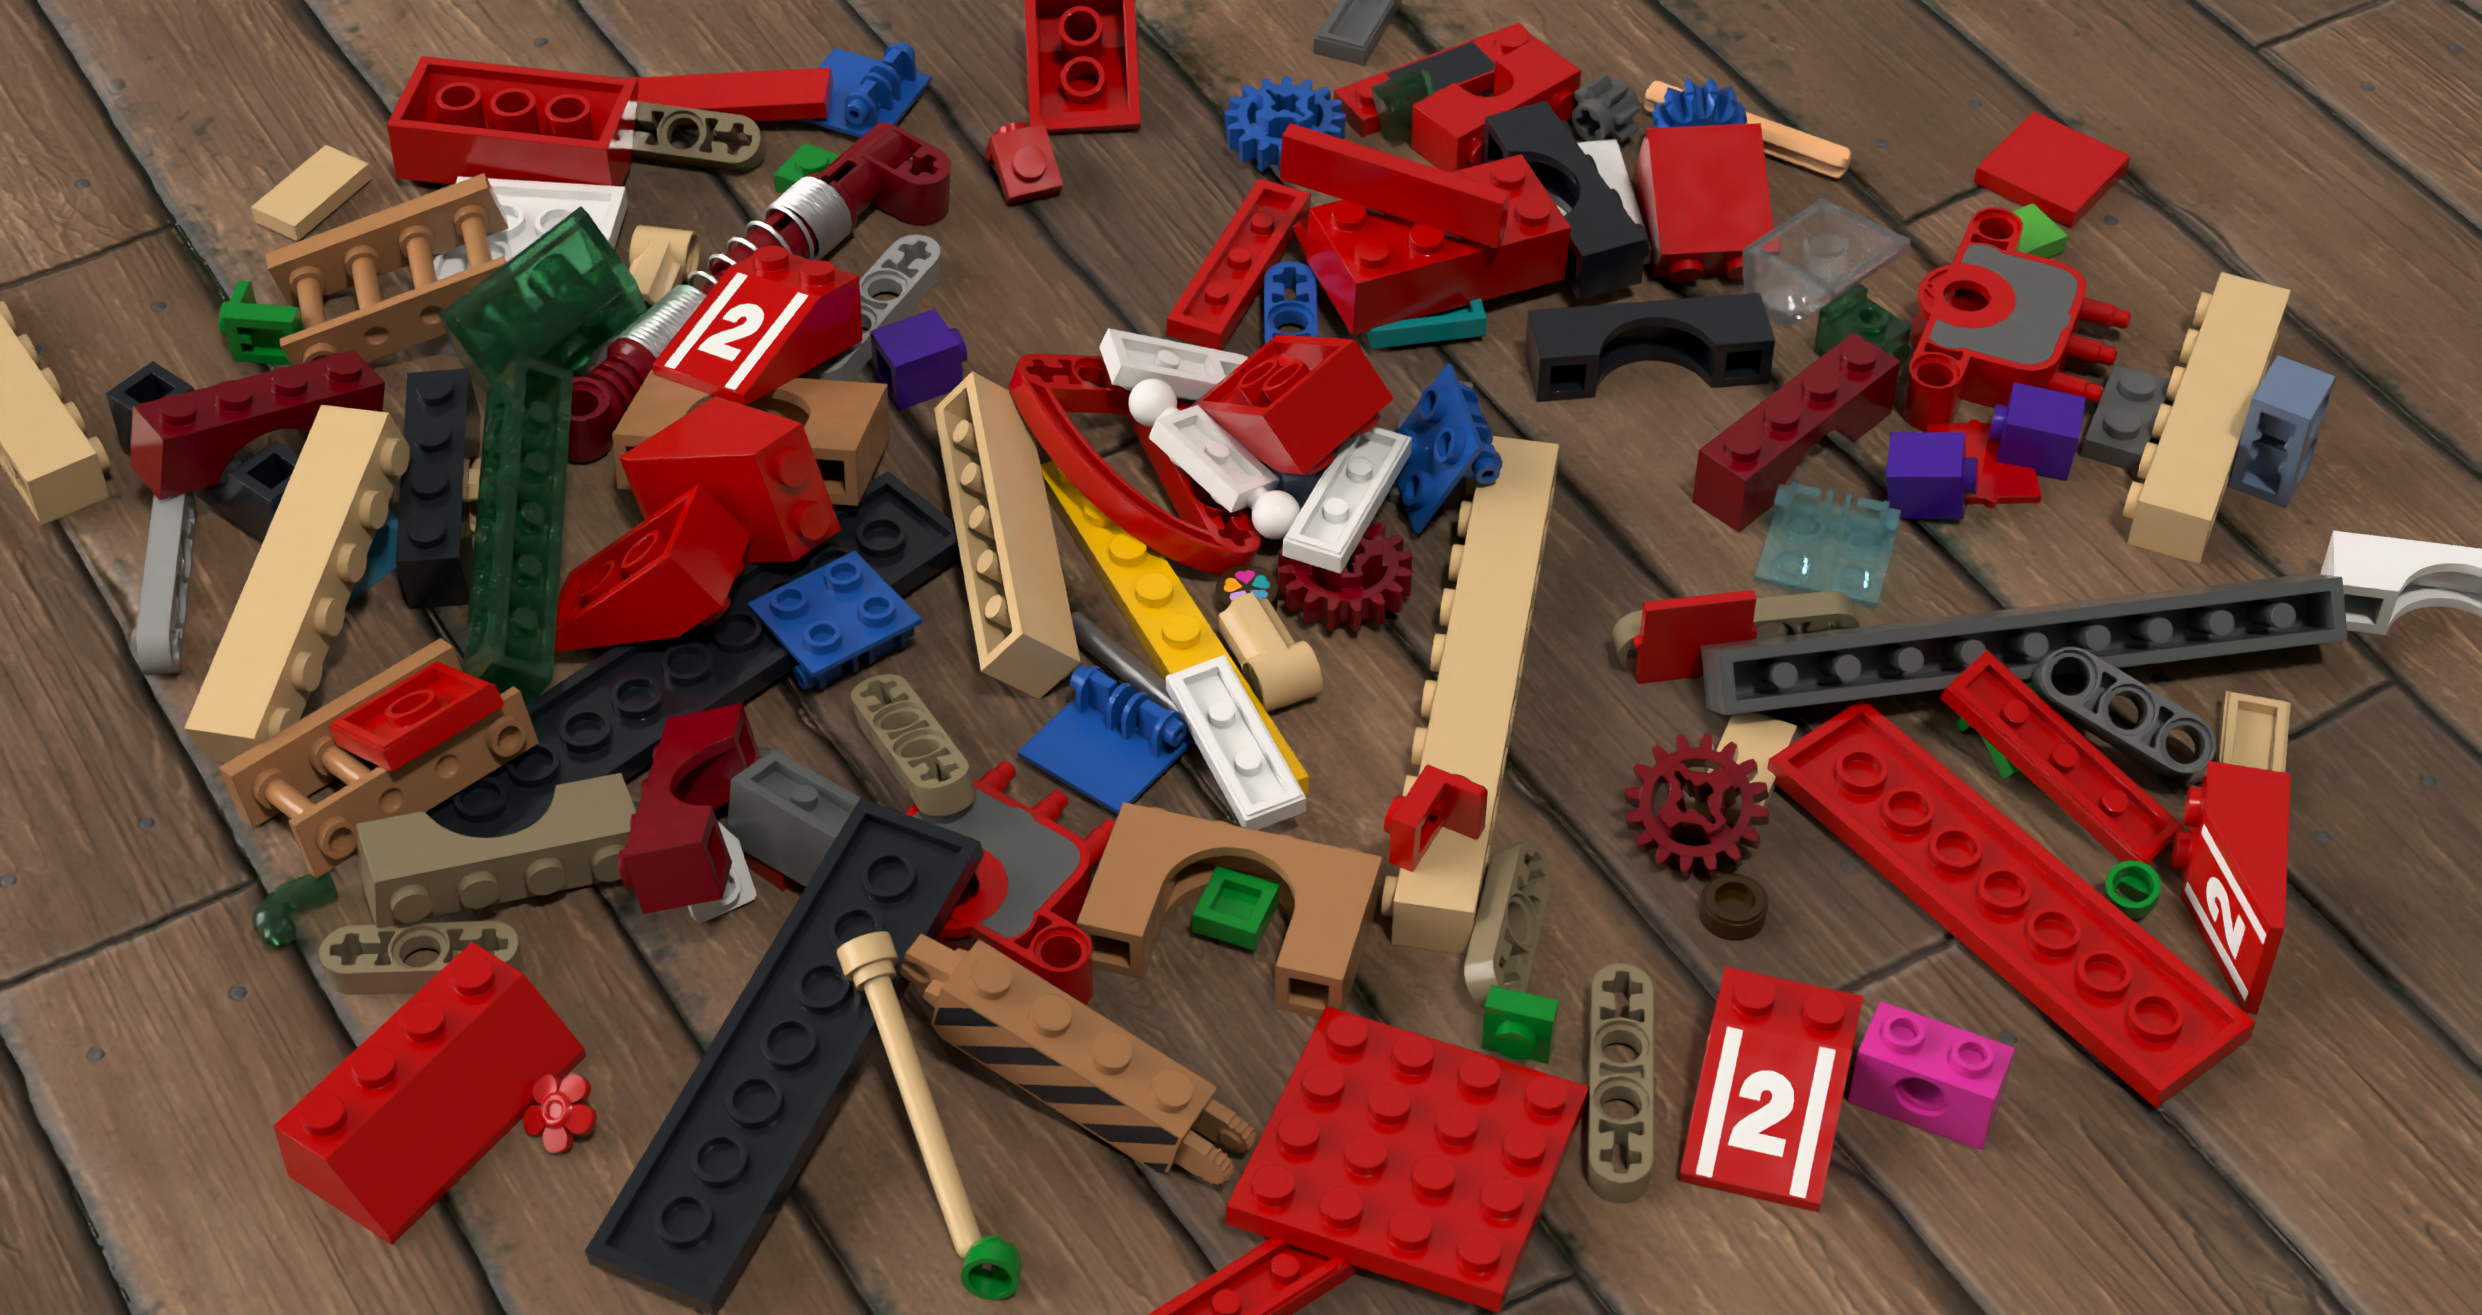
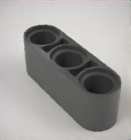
M2063 647L2045 657L2036 666L2032 676L2035 689L2039 696L2059 715L2158 774L2169 778H2182L2205 768L2208 761H2212L2216 751V737L2211 726L2200 717L2087 650L2078 647ZM2065 662L2073 665L2078 670L2082 685L2076 695L2067 696L2055 689L2051 681V672L2056 663ZM2114 696L2129 698L2135 704L2138 710V720L2132 730L2119 728L2111 721L2108 706ZM2172 730L2186 732L2194 742L2195 753L2188 764L2174 761L2166 750V739Z

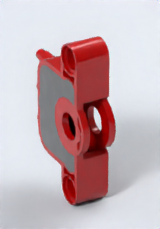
M1997 207L1984 208L1977 211L1971 218L1953 263L1941 266L1927 273L1919 284L1917 297L1919 312L1913 318L1911 341L1915 352L1909 364L1901 411L1902 417L1911 427L1925 431L1926 424L1952 423L1962 400L1994 409L1996 404L2007 406L2014 382L2086 397L2085 401L2097 404L2101 400L2104 388L2101 385L2090 383L2087 379L2062 373L2067 359L2071 358L2094 365L2100 363L2112 366L2115 363L2118 351L2114 347L2103 345L2100 341L2077 336L2079 322L2081 320L2108 328L2113 326L2126 329L2131 319V313L2117 308L2116 305L2086 298L2087 283L2082 274L2073 267L2055 260L2020 252L2019 246L2023 223L2015 213Z
M1001 761L994 769L987 771L979 780L973 779L976 791L975 800L967 808L947 816L925 815L913 804L904 814L979 840L984 854L935 941L954 951L957 948L970 951L977 940L980 939L1066 994L1087 1005L1093 996L1092 943L1088 934L1077 927L1076 922L1091 886V869L1101 860L1116 821L1113 819L1105 820L1082 840L1074 832L1056 823L1060 818L1061 812L1068 806V797L1064 792L1053 790L1032 809L1003 794L1008 788V784L1016 777L1015 767L1007 761ZM972 935V936H970L969 938H966V939H963V940H959V941H948V940L939 938V937H944V938H961V937H964V936Z

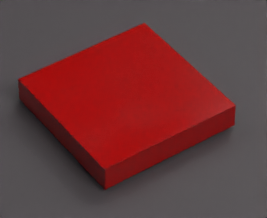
M2033 111L1976 167L1974 183L2020 205L2027 206L2033 203L2050 219L2072 228L2128 171L2131 155Z
M436 661L334 720L328 728L338 747L394 772L503 707L505 704L496 685Z

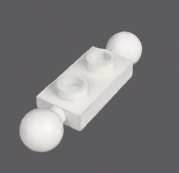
M1155 378L1139 382L1130 393L1129 409L1137 422L1144 426L1153 427L1149 439L1163 450L1175 465L1181 467L1199 483L1214 501L1223 505L1230 513L1250 507L1252 509L1253 525L1262 536L1272 540L1284 539L1301 510L1293 496L1284 491L1275 490L1280 479L1198 405L1181 411L1178 410L1176 394L1168 383Z

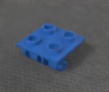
M904 42L888 46L884 51L882 61L834 48L818 67H831L834 81L828 118L801 119V121L861 138L878 122H888L896 125L931 82L932 76L916 71L915 51L912 46Z
M1448 363L1434 382L1425 388L1418 404L1402 426L1394 431L1412 437L1411 454L1396 478V482L1414 533L1418 534L1421 533L1462 476L1477 480L1481 484H1490L1499 477L1503 464L1500 454L1495 450L1494 445H1491L1493 435L1488 427L1486 417L1479 409L1476 392L1465 384L1458 382L1452 364Z
M856 551L844 555L747 603L749 610L800 663L793 668V673L803 690L812 686L816 690L826 687L827 683L843 676L842 667L850 674L858 671V658L864 665L868 666L874 663L876 658L896 648L902 649L906 647L907 638L915 634L914 627L922 624V618Z
M1081 665L1074 671L1070 679V687L1076 690V697L1017 751V755L1118 815L1123 802L1132 804L1195 741L1187 729V724L1181 721V714L1174 709H1164L1152 702L1150 696L1142 691L1135 694V688L1128 683H1122L1117 686V681L1105 675V671L1097 665L1090 668Z

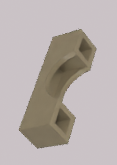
M617 773L556 785L553 801L549 809L537 822L522 831L501 837L477 838L457 834L437 824L424 811L356 824L358 872L376 928L404 922H416L438 915L468 909H480L507 901L537 895H549L557 891L621 879L618 855L620 850L625 849L630 834V818L632 814L636 813L622 774Z

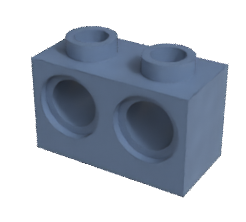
M2277 355L2251 399L2228 487L2278 506L2287 507L2311 465L2336 376Z

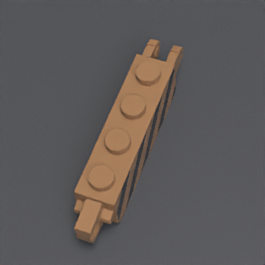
M920 934L906 952L900 974L924 991L923 999L935 1008L931 1025L941 1039L1153 1172H1169L1176 1163L1195 1176L1202 1177L1204 1181H1208L1210 1184L1224 1185L1234 1172L1233 1168L1235 1165L1231 1163L1232 1159H1229L1227 1154L1223 1153L1221 1149H1216L1212 1143L1197 1135L1196 1132H1200L1219 1145H1224L1225 1149H1230L1233 1153L1236 1151L1239 1154L1241 1152L1246 1153L1256 1140V1133L1253 1131L1254 1128L1249 1125V1122H1246L1243 1117H1238L1234 1111L1213 1099L1218 1087L980 939L977 940L970 951L962 948H957L954 951Z

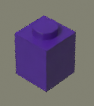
M936 309L870 331L874 375L879 383L887 384L888 396L898 410L950 393L963 381L962 362L967 361V349L964 340L956 328H948Z
M2014 382L2008 405L1996 404L1991 421L1988 439L1999 441L1996 462L2034 468L2036 475L2067 481L2080 439L2086 397Z
M1891 432L1886 473L1890 519H1964L1966 494H1977L1978 458L1967 457L1965 432Z

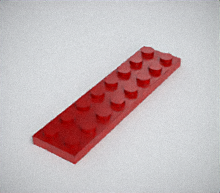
M1864 699L1859 700L1769 758L1767 769L1776 776L1775 784L2155 1108L2166 1102L2251 1039L2256 1023L2255 1020Z

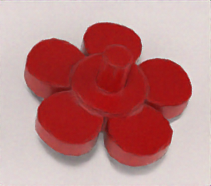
M575 1073L569 1074L562 1081L557 1076L547 1074L541 1077L534 1085L533 1097L542 1105L530 1106L525 1111L523 1116L524 1128L531 1136H542L543 1147L548 1152L555 1154L566 1153L573 1144L572 1133L587 1135L594 1129L597 1121L596 1111L591 1106L582 1104L591 1093L590 1082L584 1076Z

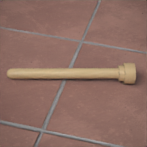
M880 931L865 934L846 942L837 949L836 953L845 979L854 981L856 989L866 993L957 1254L964 1259L971 1244L982 1238L892 984V980L897 976L894 966L899 962V958L889 932Z

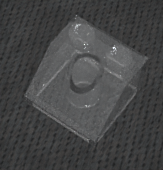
M1822 198L1743 248L1744 294L1761 293L1768 318L1789 328L1911 249V239Z

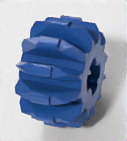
M1688 77L1683 91L1667 87L1666 94L1664 95L1665 102L1655 104L1653 111L1654 128L1747 123L1746 109L1742 106V102L1737 101L1736 93L1732 87L1728 86L1718 89L1717 83H1715L1712 77L1703 86H1695Z

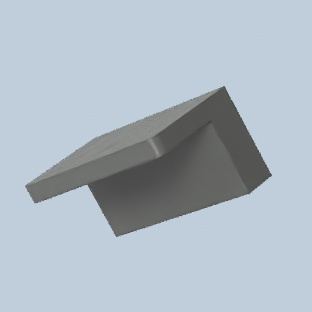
M773 749L731 779L727 830L739 840L744 852L806 887L861 797Z

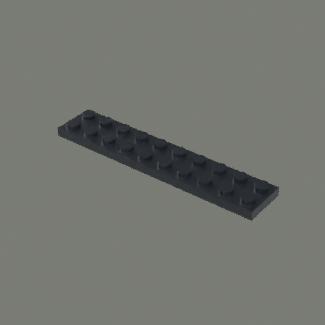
M885 472L868 483L858 506L834 505L833 508L841 531L796 561L745 563L743 571L733 581L728 597L731 602L729 607L711 625L703 627L699 623L677 638L619 644L527 703L525 706L539 744L425 813L440 826L457 834L477 838L501 837L522 831L537 822L549 809L553 801L556 785L617 773L622 774L624 781L628 780L653 763L654 746L659 745L667 718L741 704L800 664L749 610L747 603L853 551H856L902 597L960 558L954 521L890 472Z

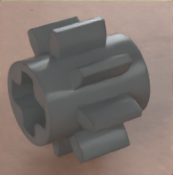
M1604 74L1595 82L1591 80L1574 92L1573 95L1580 105L1573 110L1572 121L1577 132L1585 140L1590 142L1617 139L1621 143L1639 129L1631 119L1641 111L1639 99L1633 88L1626 82L1621 80L1611 81L1609 76Z

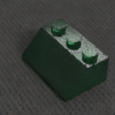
M580 206L438 314L463 369L469 368L471 379L507 417H510L521 407H528L536 403L544 395L547 387L565 373L577 370L585 365L596 349L614 335H620L641 314L647 311L637 281L590 215Z

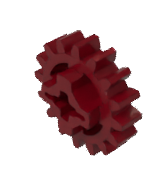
M1382 522L1375 524L1370 529L1367 528L1341 574L1283 556V549H1280L1278 553V592L1286 594V607L1289 611L1304 607V622L1308 624L1319 617L1326 618L1327 630L1334 631L1340 621H1348L1352 630L1356 632L1361 630L1362 619L1369 618L1380 626L1385 622V609L1400 613L1403 608V597L1411 595L1412 553L1403 551L1404 538L1401 535L1385 538L1386 524Z
M1704 733L1697 748H1690L1683 734L1677 735V751L1668 754L1662 747L1655 745L1652 747V752L1656 764L1650 768L1637 763L1633 768L1635 777L1642 784V787L1625 788L1626 803L1639 808L1625 815L1629 830L1645 829L1635 840L1637 849L1640 853H1645L1656 847L1658 850L1655 863L1656 867L1661 871L1666 869L1675 860L1680 863L1683 879H1690L1695 865H1704L1709 877L1715 878L1718 876L1717 861L1726 858L1731 865L1738 868L1743 865L1739 847L1743 844L1749 848L1758 849L1760 846V835L1752 828V825L1761 826L1769 824L1768 809L1755 805V803H1759L1769 797L1766 782L1750 783L1758 773L1757 763L1754 759H1749L1738 765L1736 763L1738 758V746L1736 743L1731 741L1721 752L1714 750L1711 734ZM1706 767L1713 769L1714 771H1712L1711 773L1690 771L1688 768ZM1664 784L1667 788L1668 800L1665 805L1658 809V815L1653 818L1654 798L1660 786ZM1682 789L1685 790L1690 798L1694 797L1700 804L1708 803L1712 824L1704 814L1700 816L1694 809L1686 810ZM1741 795V812L1736 824L1731 829L1725 818L1726 809L1735 804V798ZM1683 839L1704 841L1707 845L1690 846L1679 842Z

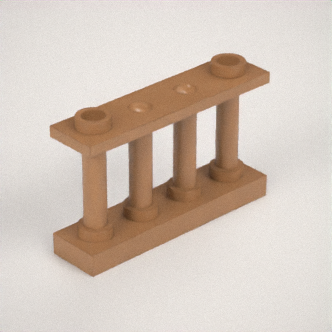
M485 173L266 253L267 269L289 306H300L304 330L280 338L281 348L292 366L325 358L335 353H345L353 350L366 363L526 305L525 296L504 256L492 259L487 236L506 230L509 227L506 214ZM465 245L470 269L437 280L433 256ZM410 265L415 289L382 301L377 277ZM355 285L359 310L327 321L322 297Z
M440 638L220 766L219 769L240 819L251 828H255L280 812H283L290 818L288 822L309 873L318 878L357 854L356 824L420 811L427 812L539 744L522 694L520 690L513 686L500 694L505 704L503 707L394 772L381 766L372 770L363 764L367 761L366 759L336 745L328 728L334 720L436 661L462 671L454 647ZM337 778L347 784L346 787L317 804L307 797Z

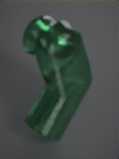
M328 871L318 878L307 874L283 883L272 890L252 914L253 930L259 929L263 945L268 948H274L294 940L297 935V928L293 923L292 916L339 898L330 872Z

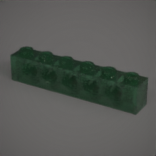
M516 354L486 394L463 672L496 685L500 694L514 686L520 690L526 705L540 696L553 680L574 373Z

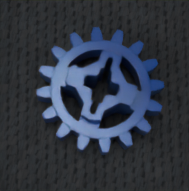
M1284 76L1281 84L1273 85L1269 79L1264 78L1261 79V89L1257 90L1245 85L1242 87V98L1231 97L1229 99V110L1225 111V135L1228 136L1229 150H1239V160L1241 162L1250 161L1255 158L1257 159V170L1263 171L1270 164L1278 165L1280 172L1282 135L1290 123L1344 139L1346 114L1342 113L1341 100H1331V90L1326 87L1317 91L1312 90V80L1307 79L1298 86L1292 85L1290 76Z

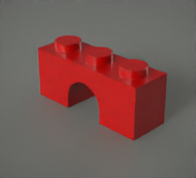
M1535 38L1495 60L1493 97L1473 95L1456 83H1453L1414 104L1411 149L1436 168L1446 172L1484 164L1482 153L1486 116L1547 101L1559 119L1567 121L1572 117L1573 110L1579 105L1573 94L1580 88L1581 69Z

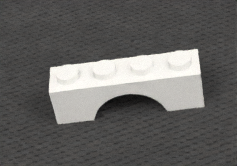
M2333 531L2320 574L2342 577L2346 627L2348 631L2386 635L2390 626L2400 616L2409 611L2424 607L2455 608L2482 618L2481 548Z

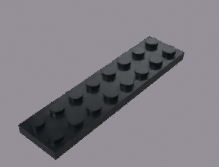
M859 799L584 1252L591 1265L711 1315H717L880 1035L865 991L857 990L854 981L845 979L836 953L837 949L846 942L865 934L880 931L889 932L899 958V962L894 966L897 976L892 980V984L898 1001H900L910 984V981L900 974L904 961L903 958L920 934L933 940L938 936L984 857L979 840L869 800Z

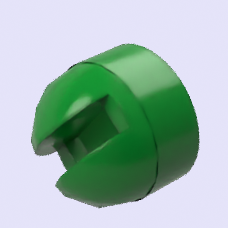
M2132 860L2124 861L2115 865L2109 871L2106 877L2104 894L2108 901L2130 919L2137 920L2145 918L2157 906L2161 882L2157 872L2146 863ZM2118 888L2120 892H2122L2125 896L2129 897L2130 899L2116 893V889Z
M988 1235L972 1243L965 1255L961 1272V1281L964 1287L973 1295L987 1300H1001L1013 1295L1018 1288L1022 1271L1018 1247L1012 1242L1001 1241V1237L997 1235ZM983 1264H993L990 1271L982 1267Z

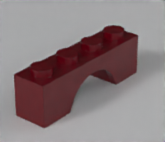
M1856 333L1850 334L1699 449L1692 503L1740 533L1778 503L1782 491L1799 461L1823 436L1835 430L1849 440L1856 442L1892 413L1901 361Z
M353 350L345 353H335L325 358L293 366L279 367L270 372L238 380L223 381L218 385L178 395H167L158 400L134 405L130 466L159 500L215 486L230 460L254 439L281 429L303 430L309 435L321 405L383 412L385 382Z
M742 703L667 718L659 745L654 746L653 764L648 779H644L642 782V797L637 812L632 814L630 818V834L625 849L620 850L618 855V867L622 883L627 890L634 889L643 914L721 900L723 897L732 860L714 810L729 802L731 779L761 758Z

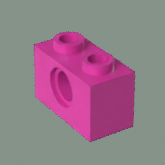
M1880 1001L1857 1053L1848 1103L1983 1150L2004 1096L2015 1047Z

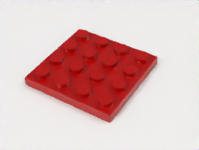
M1326 1006L1226 1205V1224L1267 1238H1276L1285 1241L1286 1244L1329 1258L1335 1257L1345 1260L1348 1264L1500 1313L1586 1109L1590 1086Z

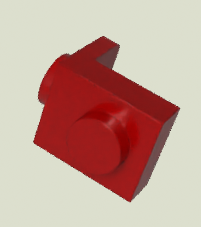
M1015 122L999 128L994 135L990 136L985 155L988 164H995L1007 205L1061 193L1063 183L1045 123L1028 127L1025 122Z
M1426 764L1407 795L1398 794L1387 811L1384 820V831L1390 834L1389 863L1414 872L1442 827L1472 839H1478L1485 829L1487 789L1462 775L1451 774Z

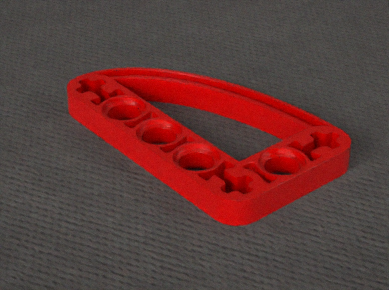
M1034 353L1025 354L1019 358L1008 386L1009 393L1016 407L1054 463L1101 512L1142 543L1187 566L1210 573L1222 574L1232 567L1252 564L1259 549L1261 539L1246 509L1243 508L1230 513L1223 505L1214 501L1199 483L1181 467L1175 465L1169 456L1149 439L1153 427L1144 426L1134 419L1128 403L1131 391L1112 384L1103 356ZM1087 382H1090V383H1092V384H1095V385H1097V386H1099V387H1095V386H1093V385H1091V384H1088ZM1177 398L1178 410L1181 411L1190 407L1188 402ZM1065 412L1126 414L1180 519L1154 504L1126 482L1094 450ZM1200 501H1204V502H1207V503H1209V504H1212V505L1215 506L1216 508H1212V507H1210V506H1207V505L1203 504V503L1200 502Z

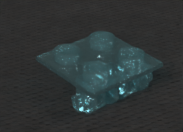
M1794 480L1791 486L1779 484L1774 502V508L1776 509L1754 581L1807 593L1839 591L1846 594L1852 600V603L1877 608L1901 522V510L1890 508V501L1884 500V502L1862 497L1858 498L1856 509H1853V493L1847 492L1844 505L1840 506L1834 504L1835 489L1829 488L1825 502H1821V488L1802 485Z

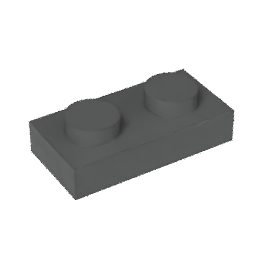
M2114 364L2084 439L2081 457L2138 473L2147 442L2151 443L2152 431L2161 403L2166 404L2167 400H2165L2170 379L2150 374L2143 370Z

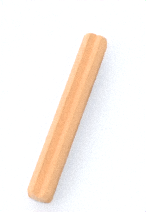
M1654 81L1646 91L1644 109L1653 114L1655 104L1665 102L1664 95L1666 94L1667 87L1679 91L1684 89L1661 81ZM1746 112L1747 123L1745 124L1761 123L1764 154L1833 179H1842L1845 175L1852 155L1848 147Z

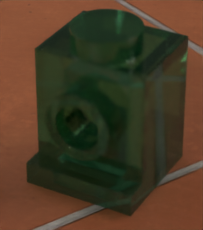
M1858 283L1820 308L1814 353L1819 357L1823 356L1854 332L1900 360V368L1906 362L1910 353V345L1908 343L1911 326L1867 297L1868 288L1863 284Z

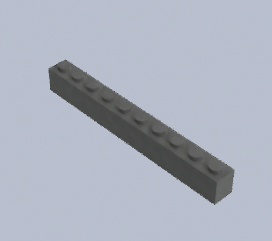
M2311 573L1711 644L1700 647L1706 708L1723 715L1945 689L1986 650L1992 653L2022 680L2032 678L2036 666L2045 657L2063 647H2078L2087 650L2115 668L2345 641L2348 638L2342 577ZM2063 662L2056 663L2053 666L2051 676L2079 672L2073 665Z

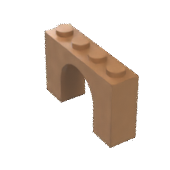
M651 370L612 434L617 489L632 490L619 459L620 456L715 396L656 376L653 370ZM795 378L746 405L802 423L831 503L859 505L890 439L887 384Z
M1123 802L1076 924L1077 927L1088 934L1092 943L1093 969L1144 979L1165 921L1179 905L1195 896L1203 894L1217 866L1279 884L1280 902L1277 908L1285 915L1290 924L1275 966V1008L1320 1018L1326 1006L1342 1011L1346 1009L1381 900L1383 857L1363 853L1353 848H1339L1301 840L1291 835L1273 834L1235 826L1225 821H1211L1169 812L1158 807H1145Z

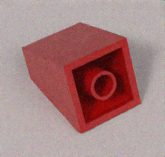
M1761 123L1647 128L1633 173L1632 183L1635 199L1651 246L1650 267L1653 278H1669L1673 282L1688 283L1699 280L1703 276L1727 275L1728 278L1733 280H1746L1754 278L1760 273H1767L1776 246Z
M715 396L619 457L644 521L700 483L752 534L742 558L745 563L794 562L841 531L805 429L800 422Z

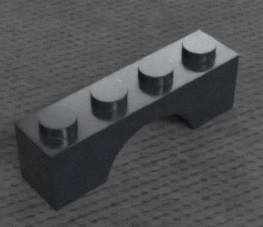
M1547 101L1486 116L1482 153L1483 163L1522 154L1554 203L1567 213L1564 217L1571 226V235L1564 280L1578 300L1642 283L1644 258L1649 254V240L1646 231L1641 224H1635L1624 209L1619 193L1615 189L1608 187L1598 173L1593 157L1589 154L1585 155L1574 140L1569 124L1565 120L1561 121Z
M1761 293L1528 311L1525 357L1536 402L1595 398L1599 385L1608 374L1621 366L1640 361H1662L1682 366L1701 377L1711 388L1769 384L1775 337Z
M152 361L108 391L106 396L121 446L131 452L134 405L158 400L167 395H178L194 391L195 389ZM276 440L255 455L242 448L225 467L217 485L196 490L193 493L264 541L299 455Z
M469 368L407 373L403 436L411 448L407 470L401 476L396 565L409 609L472 604L474 550L469 519L468 473L469 464L479 458L481 415Z

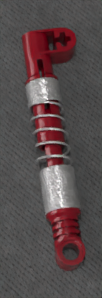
M878 122L822 172L809 173L799 179L766 208L764 222L751 221L747 224V237H732L728 241V253L726 255L713 254L709 257L708 269L710 274L704 271H693L690 273L689 286L677 285L617 336L607 348L606 359L585 377L565 379L554 387L550 393L549 405L552 443L555 450L562 457L579 462L596 460L605 455L612 446L613 431L627 411L649 372L653 370L655 360L727 269L752 256L756 249L765 246H780L786 248L790 254L812 261L821 260L850 234V231L855 228L857 216L871 203L904 222L913 225L927 226L943 220L949 212L951 162L948 156L940 149L888 122ZM755 225L758 226L755 230L751 232V228H753ZM735 242H740L732 249V245ZM720 259L718 262H716V263L713 265V261H714V260ZM697 275L709 279L699 289H696L693 285V279Z

